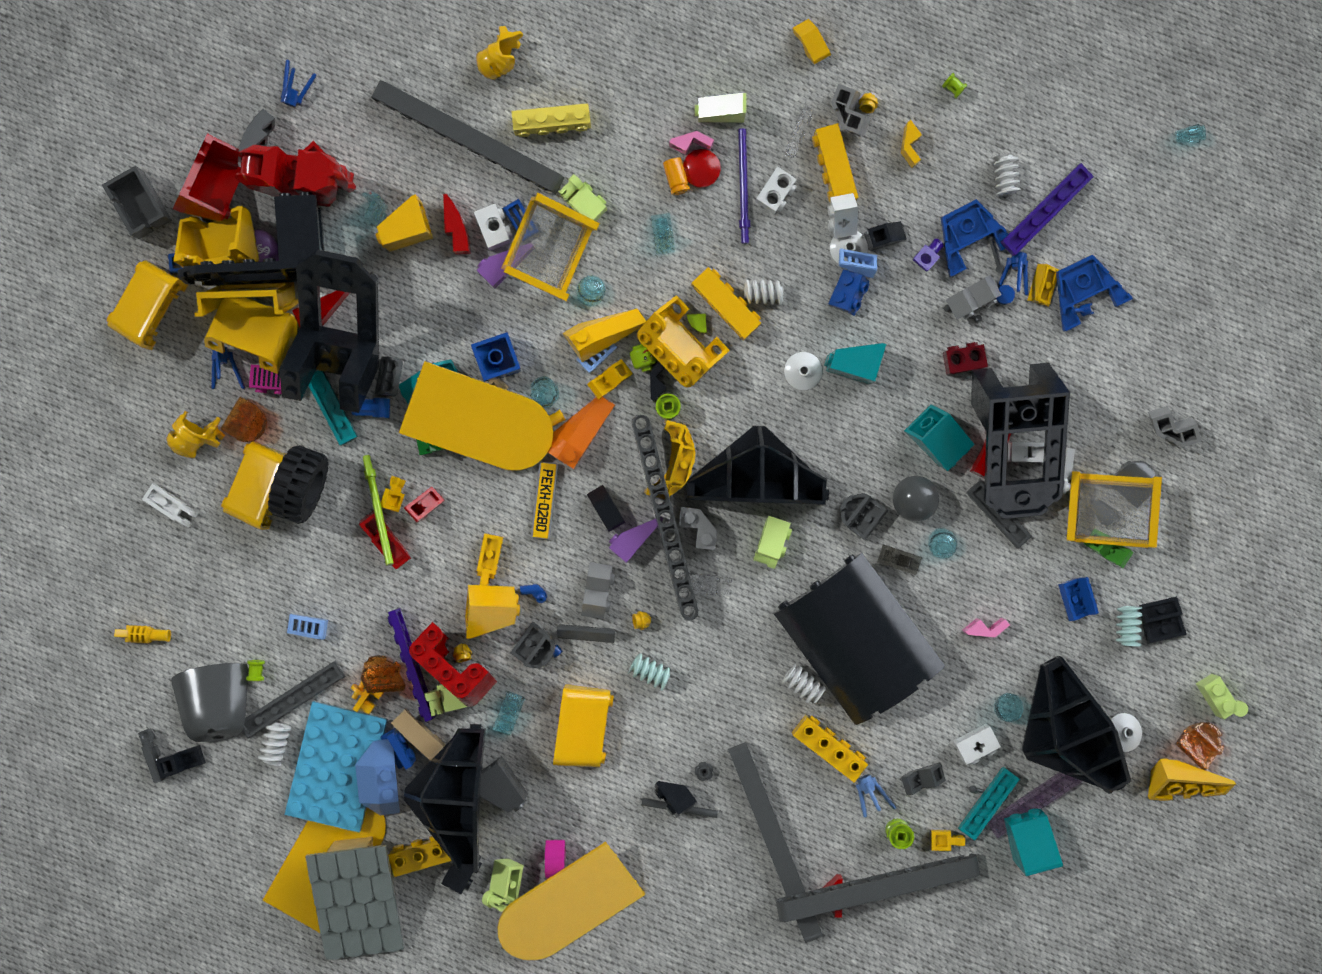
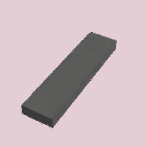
M981 480L966 492L1017 549L1032 537L1016 518L1004 519L993 508L985 504L984 483Z

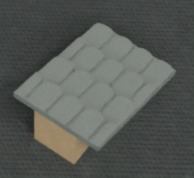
M373 837L337 840L333 842L327 852L307 854L305 856L326 960L404 950L386 845L373 846Z

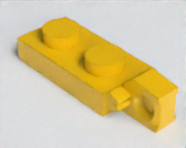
M484 533L476 570L478 571L477 576L481 577L479 585L488 586L489 580L495 578L504 537Z

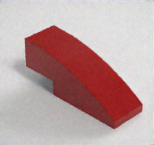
M443 194L445 234L453 236V252L455 254H471L470 241L463 218L447 194Z
M373 510L359 521V525L371 538V542L383 554ZM385 523L394 563L392 566L398 569L411 559V556Z

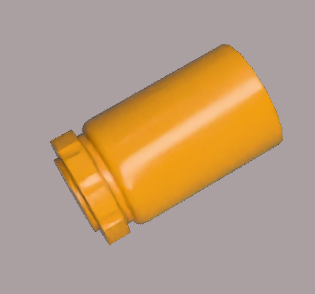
M681 157L664 161L663 166L671 189V195H680L689 191L690 188Z

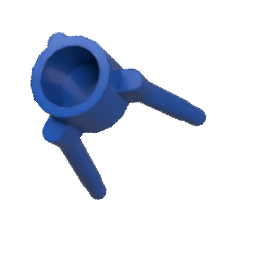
M286 60L280 102L296 107L297 103L301 104L316 74L313 73L298 96V91L292 89L295 68L291 69L289 76L290 61Z
M1018 252L1015 256L1007 258V263L998 286H1002L1008 270L1012 266L1013 270H1018L1017 292H1020L1023 270L1024 292L1027 296V254Z
M225 347L224 353L212 350L211 388L215 389L216 373L217 379L221 378V364H227V360H229L241 388L245 389L233 359V352H228V347Z

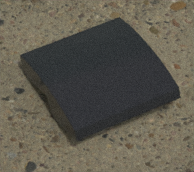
M1177 596L1139 605V607H1142L1139 611L1142 613L1141 620L1147 644L1187 635L1181 618L1183 613Z

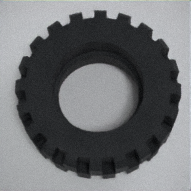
M300 445L293 446L287 451V454L284 455L282 462L278 466L273 483L271 484L268 509L272 515L297 524L308 520V517L312 515L320 500L327 479L329 462L323 453Z

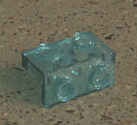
M363 191L362 196L370 203L364 218L370 224L377 227L386 219L387 214L385 212L388 206L384 203V199L380 198V195L372 191L369 194Z

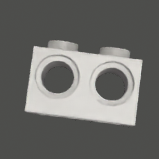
M777 166L758 195L755 203L774 215L777 210L781 212L787 203L784 199L787 195L791 196L797 187L794 185L797 179ZM784 180L788 186L781 188L778 185V181ZM774 196L777 199V203L770 204L767 198Z
M1008 443L1007 462L1043 463L1044 443Z

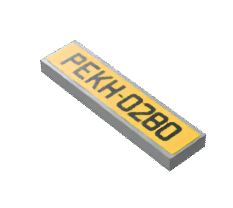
M539 462L531 538L550 540L559 468L557 463Z

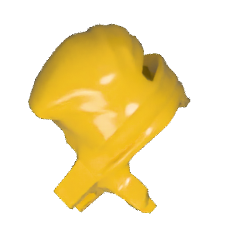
M499 26L497 41L489 44L487 48L476 54L478 71L487 79L495 80L513 70L515 58L513 55H510L512 48L519 49L521 43L518 40L523 37V33L521 31L509 32L506 26Z
M184 411L172 424L174 431H170L166 437L167 444L174 453L187 458H195L198 449L204 444L218 448L221 443L215 438L217 437L222 440L225 434L218 429L221 421L220 417H216L213 422L202 429L187 420L188 412Z

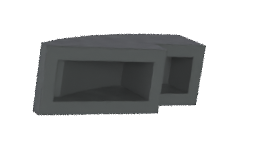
M262 109L248 125L243 134L239 151L252 145L267 146L268 134L275 128V118L266 110ZM238 156V166L241 168L242 158Z

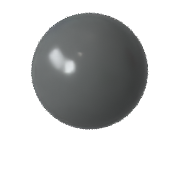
M910 476L900 481L893 492V505L902 518L912 522L924 521L936 512L939 505V492L929 479L922 476Z

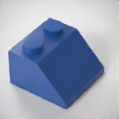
M508 332L471 344L484 382L521 372Z

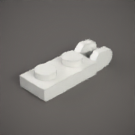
M152 483L142 498L143 501L164 515L186 527H190L192 523L188 519L179 516L181 512L184 511L192 517H197L198 515L196 511L186 506L187 504L155 483Z

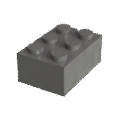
M134 166L102 184L109 199L114 202L112 204L131 236L141 239L154 231L153 227L159 229L172 221L147 175L139 167Z

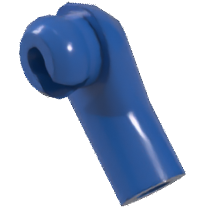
M538 584L520 586L521 595L531 594L537 599L538 603L546 601L547 593Z

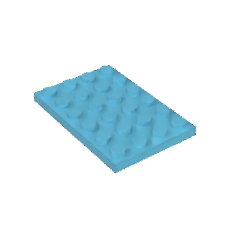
M313 701L284 815L360 832L366 806L359 803L355 764L373 741L381 740L380 737L385 733L388 719Z

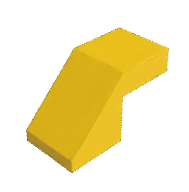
M810 19L792 28L795 36L802 42L806 56L814 64L831 55L821 33Z
M912 120L908 121L904 127L901 154L911 168L921 161L911 145L922 136Z
M620 359L587 385L595 396L600 399L633 373L623 360Z

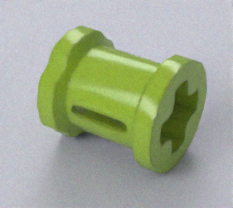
M952 73L942 87L951 91L957 99L967 87V84H963Z
M247 660L249 673L246 680L263 681L262 671L265 660Z

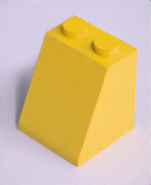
M416 194L408 198L377 226V241L379 245L382 244V247L386 248L389 252L433 239L423 203Z
M468 585L465 611L466 639L515 624L516 616L520 614V605H518L519 596L515 594L514 587Z

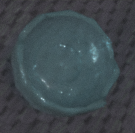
M594 275L583 277L576 289L578 300L583 305L589 307L600 304L606 291L604 282Z
M539 377L530 385L531 399L539 403L543 408L553 406L559 398V388L551 378Z
M938 528L929 535L928 547L933 556L945 559L950 558L956 552L958 543L951 530Z
M1004 693L996 698L994 703L996 716L1004 722H1015L1024 711L1022 701L1015 694Z

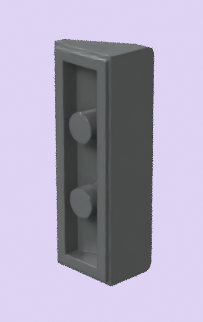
M559 624L557 626V637L560 639L614 643L615 629Z

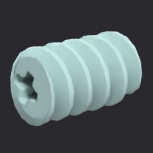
M1123 606L1117 608V611L1122 612V615L1117 616L1122 622L1116 624V626L1122 628V630L1116 631L1117 634L1122 636L1116 639L1121 645L1141 646L1140 643L1135 641L1141 640V636L1136 633L1141 632L1142 629L1136 625L1142 624V621L1136 618L1142 616V613L1137 611L1142 609V607Z
M641 653L635 657L628 671V674L634 671V678L640 674V681L647 677L648 685L654 681V688L661 684V691H663L670 677L669 667H666L664 670L663 664H659L656 667L655 660L649 664V657L642 660Z

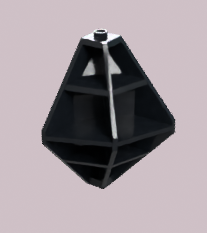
M753 426L688 479L686 500L826 505V501L829 500V489H826L827 478L811 470L766 426Z
M1056 656L1041 664L1022 745V751L1026 759L1097 786L1108 794L1115 790L1123 789L1126 784L1132 781L1119 734L1113 722L1063 657Z
M470 724V727L458 728L453 738L404 790V801L449 856L458 872H478L480 788L486 728H481L482 724Z

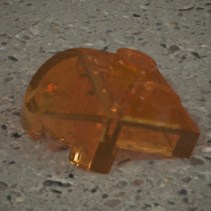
M240 396L220 429L235 437L238 441L252 442L264 434L267 427V417L262 408Z
M375 655L369 657L368 661L364 663L361 681L367 693L404 691L406 686L399 673L401 665L397 661L392 663L387 660L386 656Z
M1200 722L1188 726L1175 743L1203 770H1207L1215 757L1222 754L1224 750V745H1221L1220 739L1222 733L1214 724L1209 722Z

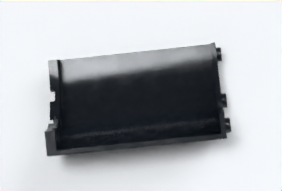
M863 553L857 556L852 554L844 560L845 564L823 581L817 580L809 586L810 590L790 602L787 600L782 602L778 606L779 610L774 613L775 617L855 725L872 719L873 716L871 714L877 711L881 714L917 691V686L922 681L926 680L928 682L945 667L944 663Z

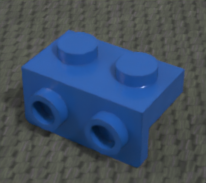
M843 269L828 304L855 316L861 307V300L864 294L868 291L869 280L862 274Z
M1088 577L1074 578L1058 584L1069 621H1075L1085 616L1099 613Z
M396 728L381 735V740L388 739L393 747L395 764L398 769L404 767L406 770L412 767L416 757L413 750L406 743L405 737Z

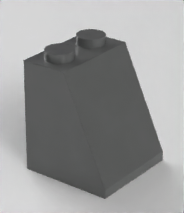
M502 756L482 770L480 796L508 813L512 810L516 812L525 805L528 792Z

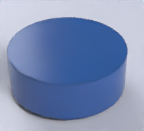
M1009 285L998 287L1002 294L996 298L998 303L1006 305L1012 302L1015 297L1014 289Z

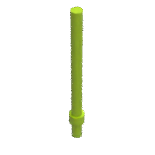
M365 455L362 457L365 467L364 476L369 485L386 566H391L394 563L375 481L377 477L376 471L372 467L370 455Z

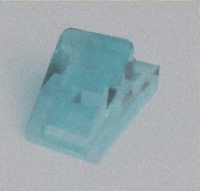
M670 213L652 215L651 221L656 255L675 252Z

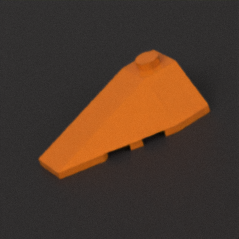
M604 397L600 399L594 398L553 432L552 446L548 453L575 469L615 404Z

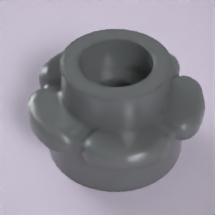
M701 762L695 767V775H697L699 780L705 781L712 778L713 767L711 764Z

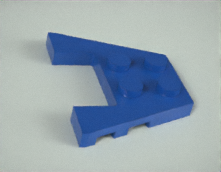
M977 199L941 217L949 277L967 269L958 251L989 234L994 236L1000 251L1006 249L1000 242L1009 233Z
M1090 255L1056 272L1063 332L1081 324L1077 313L1071 312L1074 308L1073 305L1106 289L1115 307L1133 299L1122 288V285L1115 281L1109 274V271L1094 255Z

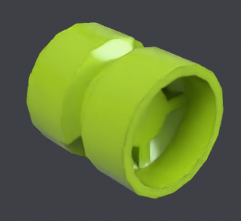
M663 394L658 398L656 412L661 418L666 420L674 419L680 412L681 404L675 395Z
M897 818L892 819L886 825L885 834L895 848L906 849L912 845L914 833L907 822Z

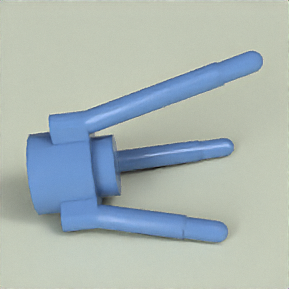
M867 774L857 779L858 784L855 786L859 793L861 808L865 818L867 817L863 791L865 794L869 793L877 811H881L873 793L875 787L892 809H896V806L877 783L875 777Z

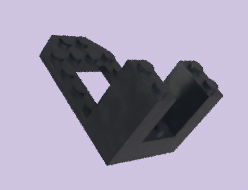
M302 192L298 196H291L290 193H280L279 196H274L279 261H276L275 258H265L263 262L245 259L242 260L243 263L224 260L222 264L203 261L201 265L184 266L182 269H178V278L189 285H194L195 281L202 282V286L297 282L296 265L303 258H308L316 250L325 251L321 208H318L316 195H312L311 192Z
M316 250L311 256L306 259L303 258L296 265L300 329L279 368L283 398L301 401L315 371L319 370L341 375L339 379L340 409L356 413L360 412L379 368L378 277L373 272L369 273L358 258ZM320 287L356 294L357 333L322 326Z
M1050 363L1030 364L1029 385L1004 388L992 368L972 370L971 405L986 430L984 502L1004 519L1041 516L1048 511V507L1054 501L1058 502L1063 497L1070 391ZM1045 430L1042 478L1006 481L1008 434Z

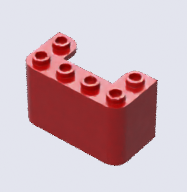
M432 622L411 644L409 649L411 657L465 706H475L497 681L482 665L477 663L469 665L461 674L444 659L449 653L446 648V642L449 638Z

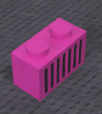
M251 364L249 388L255 389L256 393H267V390H274V394L282 395L280 371L276 374L260 368L259 365Z

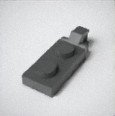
M146 729L138 733L143 746L141 749L153 782L158 783L166 779V777L160 779L155 760L159 759L161 753L158 746L153 744L155 734L152 729Z

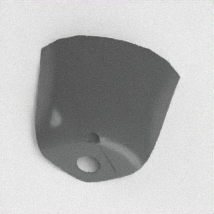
M222 663L185 670L171 678L181 722L186 735L195 742H218L230 739L242 732L246 716L248 685L246 677L249 672L247 664ZM214 729L215 732L208 733V730ZM217 735H222V736H224L223 738H220V739H213V738H212L213 736H217Z

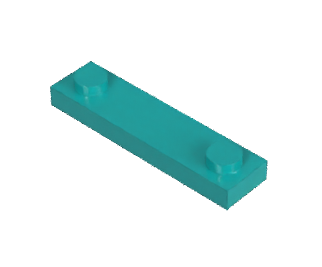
M317 370L312 377L309 388L336 440L342 446L357 438L358 435L346 412L340 409L339 399L325 372Z
M1002 767L961 822L958 829L975 841L1020 778L1005 767Z

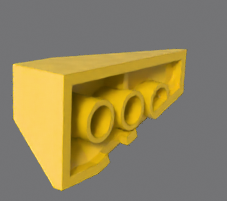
M636 308L579 323L563 332V336L581 362H584L640 329L646 320Z
M1164 758L1160 759L1151 769L1148 798L1149 800L1170 801L1173 800V795H1183L1184 799L1191 798V796L1201 793L1203 797L1226 795L1236 783L1234 780L1184 762Z

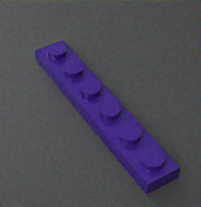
M1082 163L1078 164L1000 243L1012 256H1015L1094 176Z
M398 608L388 612V622L394 629V640L400 646V657L402 662L406 664V675L408 680L412 682L413 696L418 700L420 706L418 708L419 714L422 718L424 717L425 722L430 721L436 715L431 716L429 702L426 701L424 694L428 692L419 663L409 653L412 642L401 609Z

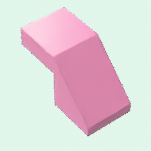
M694 131L672 138L669 141V147L686 155L694 142L710 151L714 139L699 131Z
M976 618L962 631L967 635L997 637L1010 624L1006 619L1000 618L987 628L980 619Z

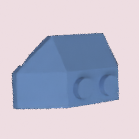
M388 739L375 740L355 764L359 803L379 815L400 813L394 749Z

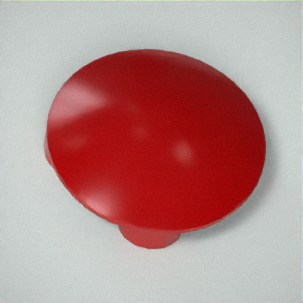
M694 150L686 156L683 162L687 181L697 188L712 185L720 175V161L709 150Z

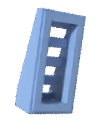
M840 249L839 266L873 278L877 271V255Z
M612 344L609 346L610 349L608 351L606 349L602 350L605 353L603 356L597 353L596 356L599 358L597 361L590 357L589 359L594 363L592 366L586 361L581 362L579 357L576 360L591 374L617 346Z
M290 614L287 633L323 640L326 638L328 620ZM295 619L298 620L297 630H293ZM302 621H305L304 631H301ZM309 622H312L311 632H308ZM316 623L319 624L318 633H315Z

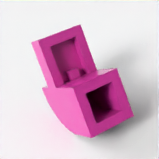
M546 840L545 878L547 880L565 868V840Z

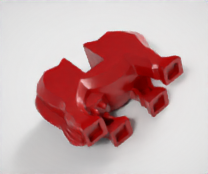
M252 145L238 152V156L242 158L240 173L235 174V178L247 188L272 197L279 196L280 193H290L291 196H298L302 192H311L312 195H316L318 206L330 207L336 200L338 188L349 193L356 190V185L353 183L354 173L349 172L346 166L339 164L334 157L322 152L298 149V156L286 154L278 146L267 147L261 145Z

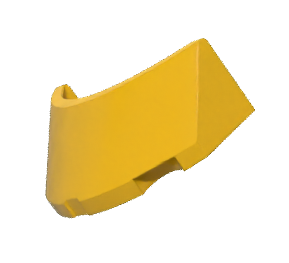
M665 419L664 430L670 435L671 456L670 465L664 478L670 497L685 485L692 473V467L695 463V446L686 425ZM660 478L655 484L652 485H658L660 483ZM648 487L644 491L646 495H649ZM658 494L656 496L657 498L665 500L664 494Z

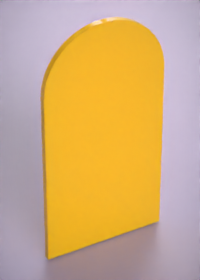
M424 361L407 411L404 414L399 434L502 469L523 470L534 466L545 457L552 446L553 426L546 410L533 399Z
M366 807L360 832L308 820L263 901L320 933L305 856L307 854L327 852L333 842L337 840L373 837V846H379L385 836V816L379 815Z
M604 842L510 903L498 921L497 933L499 942L506 952L516 958L523 960L547 958L643 897L645 893L617 857V854L614 853L607 842Z

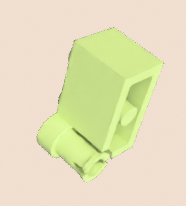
M573 174L568 179L569 182L558 191L559 194L576 212L597 221L607 211L606 201L600 195L596 197L591 192L593 190L591 186L586 182L583 183Z
M768 516L753 561L766 564L767 567L775 569L778 560L785 555L786 547H784V543L791 536L792 529H789L791 523Z
M1210 674L1196 683L1215 716L1226 719L1232 714L1243 717L1248 713L1247 704L1239 700L1235 701L1220 676Z
M442 684L437 685V689L424 693L426 701L429 702L431 716L442 714L443 711L449 712L467 707Z
M511 859L494 860L490 889L484 893L482 903L489 908H495L502 912L507 907L503 903L509 905L518 899L524 865Z

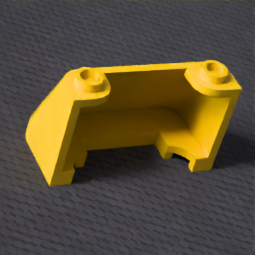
M236 206L231 209L230 215L232 218L224 219L222 222L204 223L196 216L180 219L174 262L182 267L201 265L203 261L222 264L224 260L243 263L242 260L254 259L255 262H259L251 212L246 207Z
M147 260L139 262L114 311L107 317L108 327L136 345L152 350L156 344V341L153 340V335L157 336L158 334L155 330L173 298L178 299L179 296L176 294L179 291L185 292L189 284H185L178 277Z
M252 441L244 447L243 454L245 455L229 494L223 499L221 507L224 513L257 529L267 530L272 523V520L269 519L272 513L268 509L271 484L273 483L278 466L286 454Z
M565 684L562 693L553 765L600 767L601 764H605L606 752L602 751L608 707L613 706L614 695H610L611 690Z

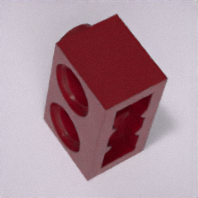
M978 342L968 343L965 348L960 349L959 345L947 347L948 351L943 352L946 375L988 367L984 344L978 345ZM972 351L977 353V361H973L970 358ZM952 355L959 357L958 365L952 363Z

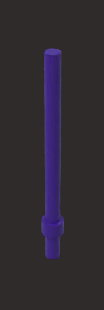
M740 128L738 129L741 209L739 229H741V244H748L751 226L748 219L746 129Z

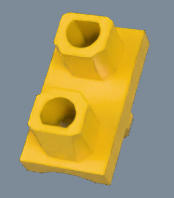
M376 678L371 680L366 689H363L367 684L364 681H361L359 686L356 684L351 686V689L354 691L351 696L353 699L356 700L361 695L353 707L354 711H362L366 714H370L376 705L368 700L369 696L373 695L380 699L386 691L378 684L379 680Z

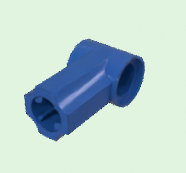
M365 399L360 412L351 413L355 416L390 418V399Z

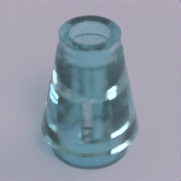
M1198 123L1175 131L1176 142L1200 143L1206 139L1205 125Z

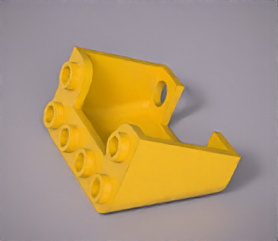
M676 295L650 316L638 330L637 337L640 343L648 349L681 385L691 387L730 350L718 337L714 338L706 348L679 321L688 312L689 307ZM674 304H678L681 307V313L674 311ZM714 345L720 347L721 354H716L714 352Z
M245 297L223 298L204 338L205 347L224 353L225 343L258 356L260 368L278 374L279 368L298 333L297 321L292 314H275L274 307L263 305L253 299Z

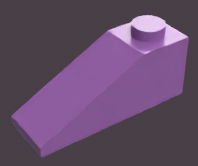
M532 243L519 246L511 267L516 268L535 249ZM508 250L490 256L488 259L484 258L478 264L477 272L494 289L508 276L501 269Z
M656 518L624 531L620 535L615 534L609 541L612 544L609 548L627 563L657 528Z

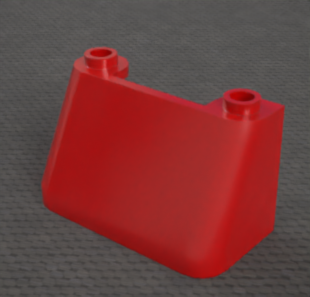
M207 133L173 209L180 213L220 222L223 219L228 220L231 212L229 208L230 202L239 184V181L235 178V174L240 173L241 169L238 166L239 149Z

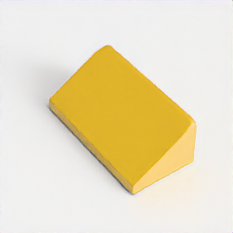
M1037 264L1027 301L1049 307L1057 281L1056 272L1059 269L1048 264Z

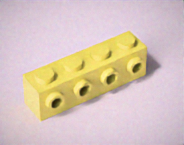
M588 103L511 111L513 131L515 136L528 137L530 134L547 135L549 132L567 133L568 130L586 131L588 128H591Z

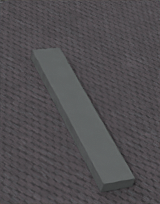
M336 660L246 717L242 731L247 739L346 677Z

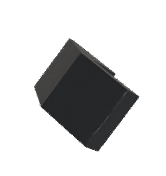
M660 362L650 371V392L653 402L667 389L656 378L665 369Z
M604 485L587 494L608 532L626 523Z
M200 745L155 760L160 779L206 763Z

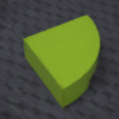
M687 314L688 323L693 329L700 333H707L706 314Z

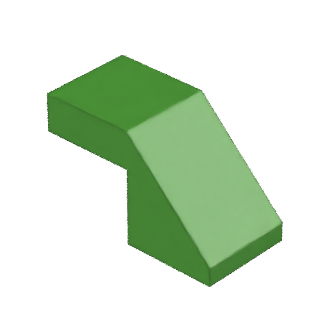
M1095 528L1090 534L1091 536L1110 537ZM1084 543L1091 550L1121 568H1124L1133 554L1132 550L1124 546Z

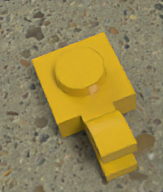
M391 476V489L385 488L380 502L382 508L399 512L405 494L401 493V490L406 480Z
M931 829L932 851H951V845L965 846L964 835L951 836V830Z

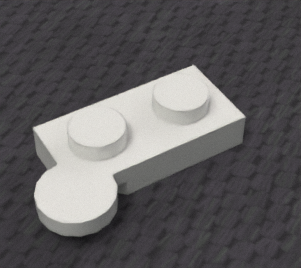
M1066 448L1063 494H1066L1071 489V483H1068V479L1071 478L1075 449Z

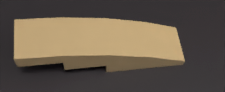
M407 709L391 722L430 761L446 745Z

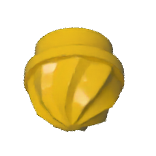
M866 93L860 98V110L864 113H873L878 107V101L874 94Z
M641 611L633 614L634 628L644 630L649 627L651 623L649 614Z
M461 643L454 648L453 657L456 659V662L471 660L472 651L468 645Z

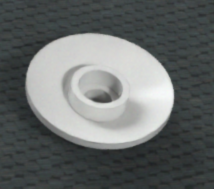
M858 231L857 235L841 238L833 237L830 243L831 256L838 264L839 250H848L847 244L853 245L852 251L868 252L867 241Z
M796 353L785 364V378L792 387L798 390L811 389L819 383L822 377L821 363L811 353ZM802 367L807 368L806 374L801 373L800 370Z
M1127 713L1114 715L1111 721L1118 731L1123 752L1134 750L1142 738L1140 723L1134 716Z

